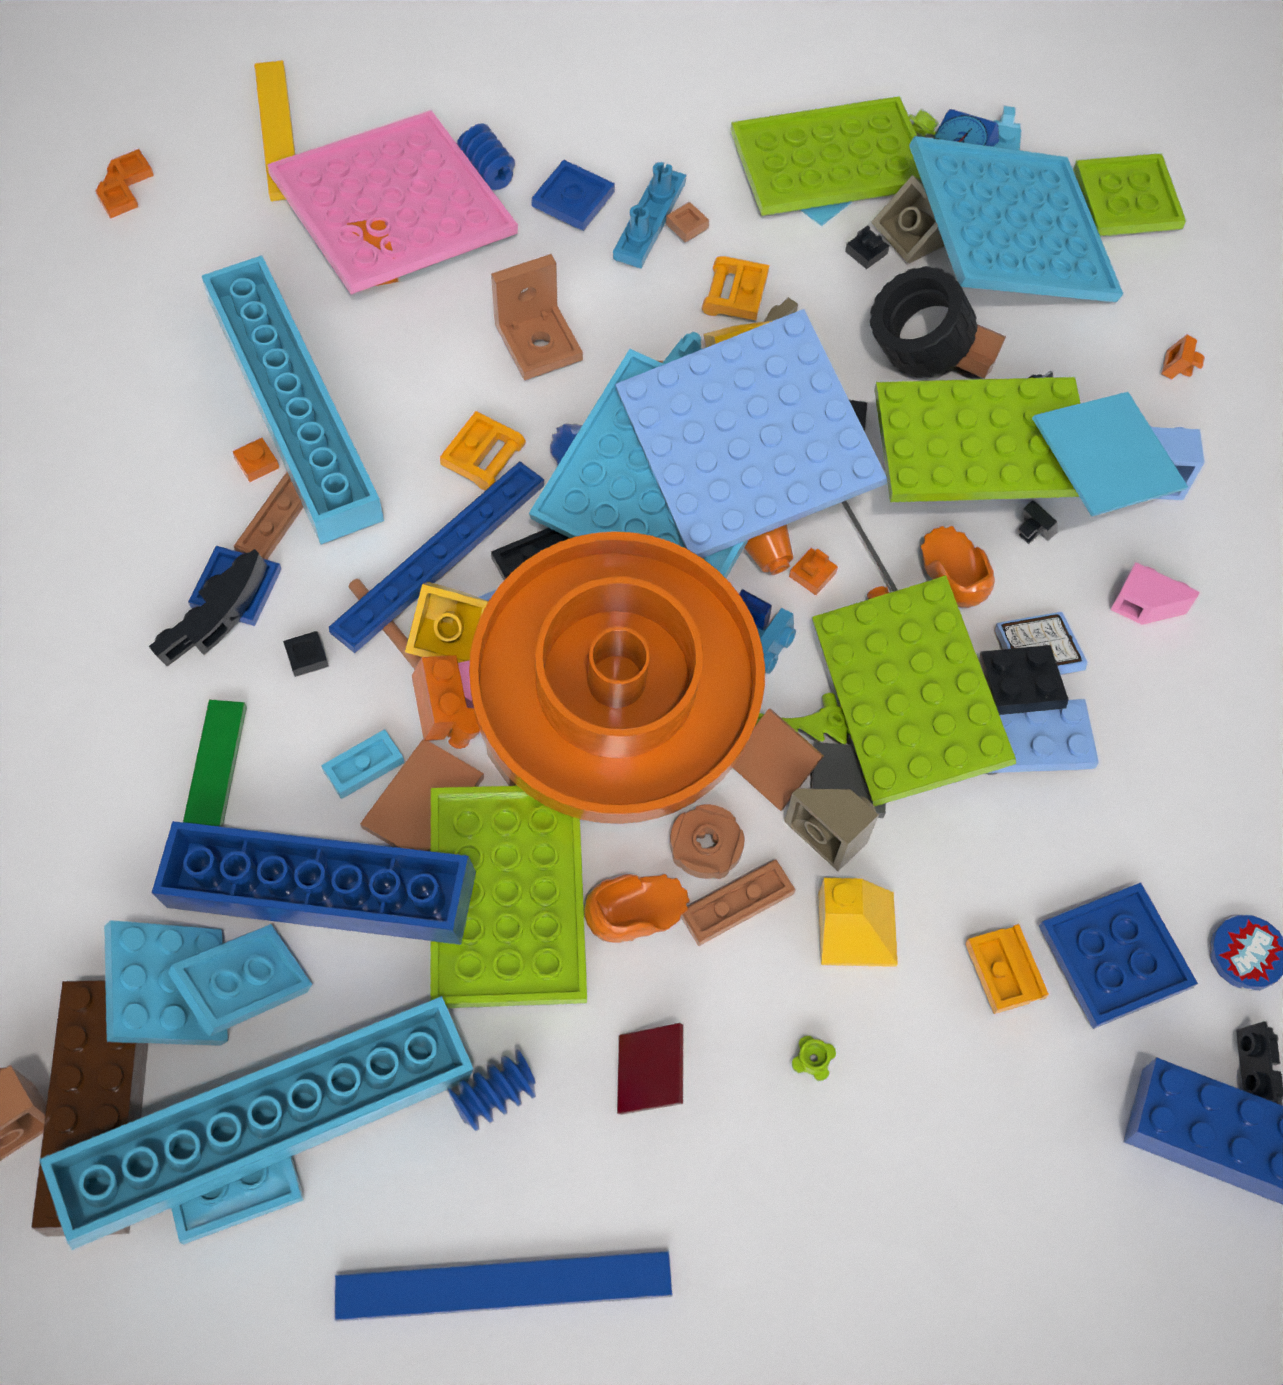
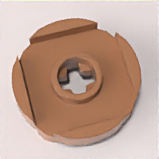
M710 804L696 806L694 810L688 811L686 814L684 812L678 816L672 826L670 849L673 855V862L676 866L694 877L703 879L724 878L741 859L745 842L743 830L740 829V826L735 821L736 818L728 810ZM706 834H710L713 836L712 841L717 843V845L709 849L702 848L701 844L697 842V838L704 839Z

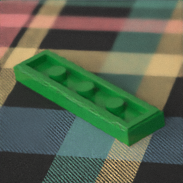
M209 699L184 814V823L223 827L247 710L245 702Z

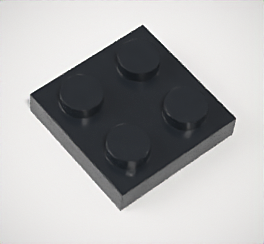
M1051 645L981 651L979 662L999 715L1067 708L1069 699Z

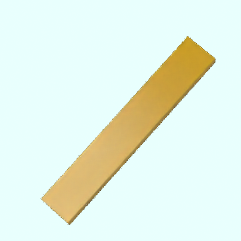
M284 61L254 63L270 201L286 200L268 171V164L296 155Z

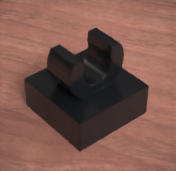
M867 225L857 233L855 238L846 244L845 252L865 269H868L888 254L890 246L882 240L881 235L877 236Z
M1032 500L1023 508L1024 520L1026 522L1018 530L1021 532L1019 536L1027 544H1030L1039 534L1049 541L1058 533V521L1037 502Z

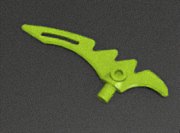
M834 693L824 694L822 696L824 708L813 714L795 718H782L795 731L798 732V729H801L820 742L825 740L824 733H827L842 744L847 743L849 730L842 709L838 707ZM759 713V716H758V719H759V720H757L756 725H757V723L760 721V719L763 717L764 714Z

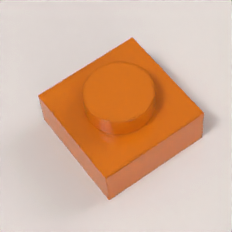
M262 437L232 451L236 462L249 482L279 468L277 459Z

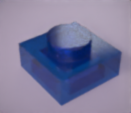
M742 589L739 595L749 609L756 627L764 630L770 620L772 605Z

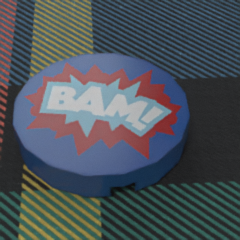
M1237 915L1225 920L1212 934L1211 962L1218 974L1232 986L1240 989L1242 987L1252 989L1251 991H1260L1274 985L1282 977L1283 937L1279 930L1268 921L1253 915Z

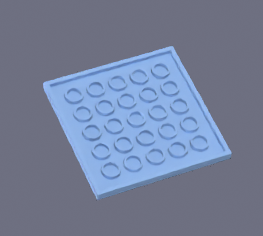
M804 309L615 384L618 395L686 549L701 558L887 484L884 470Z

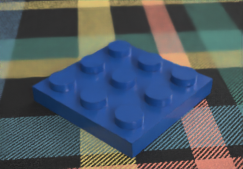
M1142 883L1044 920L1039 925L1043 936L1093 1029L1188 991L1198 984Z

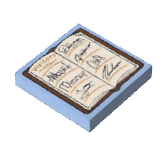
M1063 612L996 623L995 633L1003 649L1051 645L1060 675L1086 670L1088 662Z

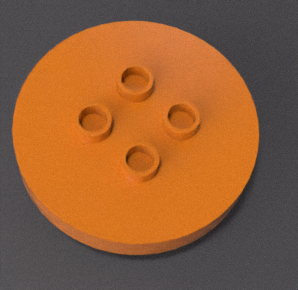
M613 531L591 533L558 542L527 559L501 583L488 601L474 633L470 652L469 678L473 708L482 738L497 764L519 788L543 805L562 814L598 823L625 824L657 819L677 812L709 793L724 779L743 753L756 725L764 695L765 662L759 632L749 609L732 584L716 568L700 556L673 542L651 535Z

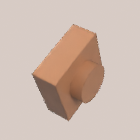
M689 201L666 216V225L686 243L709 228V219Z

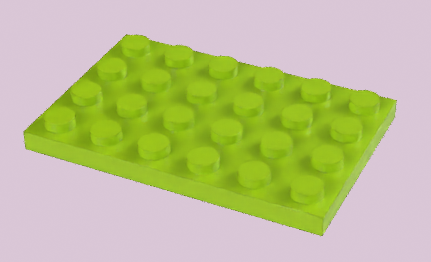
M900 96L731 122V134L761 216L893 195L901 189L912 175L921 179L909 146L917 134Z
M1075 377L876 382L874 392L890 502L1079 497L1032 419L1037 414L1081 404Z
M947 576L812 617L874 807L1016 764V757Z
M518 786L431 788V851L469 856L476 875L461 945L430 941V1001L442 996L447 1008L587 1003L580 819L562 814L543 805Z

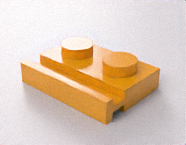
M1019 924L1008 929H999L972 937L966 941L965 945L994 1014L1047 998L1049 993Z

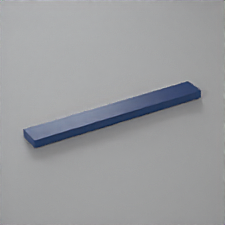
M519 461L329 626L330 634L355 654L419 597L423 583H435L542 489L544 487V479Z
M669 1251L335 1275V1321L672 1297Z

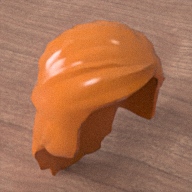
M953 526L934 528L931 533L924 536L925 542L921 545L927 574L932 579L947 576L957 605L960 608L977 606L987 600L994 588L995 578L994 570L985 551L980 547H975L964 532H957Z
M624 874L614 879H606L598 884L586 898L584 914L587 925L595 936L606 942L621 943L670 929L680 921L681 915L688 911L686 904L690 900L687 890L681 886L677 878H668L666 874L651 877Z

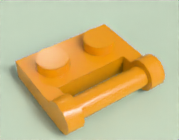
M726 256L715 258L713 265L715 273L708 297L704 298L702 311L710 316H716L720 313L757 321L770 265ZM730 273L735 274L729 299L720 298L726 275Z
M475 411L441 454L440 464L475 482L479 488L486 491L496 482L495 478L515 451H520L523 448L526 440L519 432ZM498 440L505 442L485 470L478 467Z

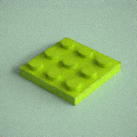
M1162 153L1076 160L1073 170L1100 236L1183 229L1186 218Z

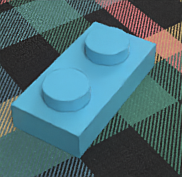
M384 729L321 765L339 797L343 799L405 762L402 754Z

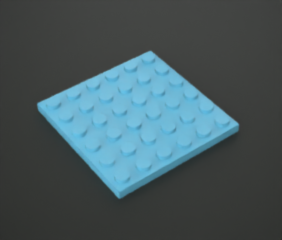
M914 136L909 146L953 271L961 287L1117 302L1122 297L1123 291L1068 157Z
M632 349L628 350L530 510L529 516L532 520L569 538L599 532H633L661 538L685 548L615 386L616 383L664 365L663 363ZM748 540L706 556L703 559L727 579Z

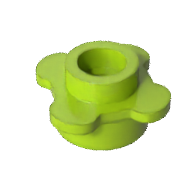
M920 109L916 116L913 114L909 115V118L914 121L912 124L914 129L924 137L927 134H936L934 129L939 122L928 112Z
M811 1036L802 1037L799 1041L800 1051L798 1056L792 1060L793 1070L797 1073L806 1072L811 1074L817 1081L826 1080L829 1076V1063L836 1056L834 1046L826 1044L821 1040L813 1039ZM815 1055L817 1056L818 1060L816 1062L811 1061L810 1056Z

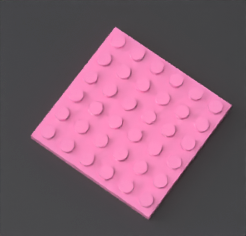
M432 110L268 164L269 175L350 294L518 234V224ZM367 220L366 229L370 235L381 237L388 234L389 236L381 240V250L363 240L361 228L355 225H347V223ZM382 220L385 221L387 228L378 231L372 229L370 224L373 221ZM387 242H391L393 251L387 250L384 245Z

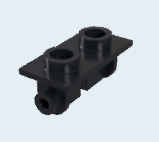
M1265 1021L1236 1030L1243 1091L1283 1106L1282 1074L1280 1071L1273 1070L1272 1066L1280 1064L1278 1035L1274 1034L1273 1028L1268 1027Z

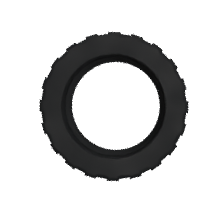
M930 266L912 268L896 275L894 279L882 287L883 289L877 294L874 299L875 302L871 306V319L869 321L875 339L894 367L912 377H932L933 375L947 372L946 370L955 367L963 357H966L976 339L977 318L960 283L956 281L951 273L937 267L930 268ZM932 306L948 307L944 320L929 334L915 339L900 338L905 323L917 312Z

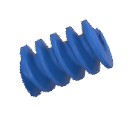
M484 123L476 124L460 135L457 145L492 190L505 188L513 178L515 160L509 155V152L503 147V144L497 139L496 135L491 132L489 126Z
M518 1049L515 1050L516 1063L507 1056L501 1058L502 1071L493 1064L487 1065L488 1079L479 1072L473 1073L474 1087H471L464 1080L459 1081L460 1095L447 1088V1092L463 1122L467 1123L475 1131L479 1130L478 1117L480 1115L489 1123L494 1121L492 1112L494 1107L504 1115L507 1114L506 1100L510 1099L518 1107L521 1106L520 1092L524 1091L532 1099L536 1097L534 1087L536 1081L525 1058Z

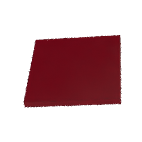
M676 1023L619 1035L617 1114L623 1115L683 1104V1024Z

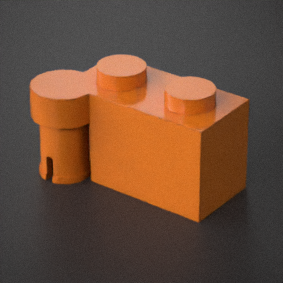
M457 656L421 657L412 674V682L424 741L442 740L447 736L451 737L448 742L452 747L456 749L465 748L470 740L480 733V729L476 721L474 709L468 708L466 705Z

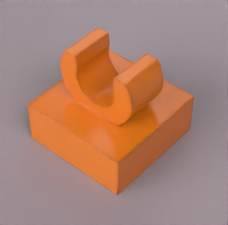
M1186 334L1171 346L1166 352L1161 374L1170 379H1173L1179 373L1190 377L1193 374L1194 366L1201 369L1205 357L1201 353L1195 352L1197 339Z
M810 548L790 570L789 577L814 595H817L835 576L838 566L828 560L829 556L818 548L816 550Z

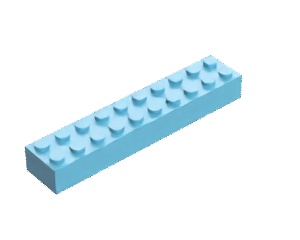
M261 255L201 275L211 307L320 545L384 521L380 498L263 256Z
M441 996L39 1160L66 1241L71 1250H74L444 1092L447 1088L451 1089L458 1086L461 1080L467 1082L473 1072V1066Z

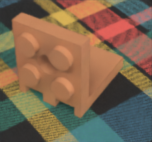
M552 254L491 273L495 326L524 381L583 360V351L557 306V265ZM540 339L549 342L546 346L541 347L533 344L536 340Z

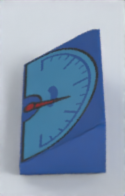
M949 109L933 139L993 147L999 142L998 124L995 121Z

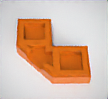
M140 149L112 159L107 167L108 173L105 179L99 183L95 191L98 200L110 219L138 207L137 201L128 186L154 176L151 166Z

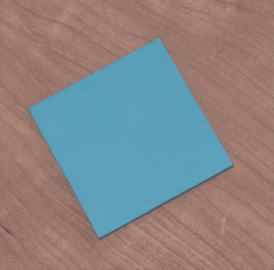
M1129 392L1037 414L1032 418L1091 517L1188 488V485Z

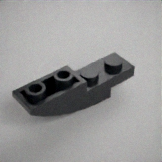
M256 549L238 556L233 561L232 566L221 575L218 574L209 578L204 587L198 591L206 603L189 610L181 622L173 628L160 632L156 636L155 642L149 645L153 653L167 667L194 646L205 655L229 633L243 616L254 599L267 568L266 563Z

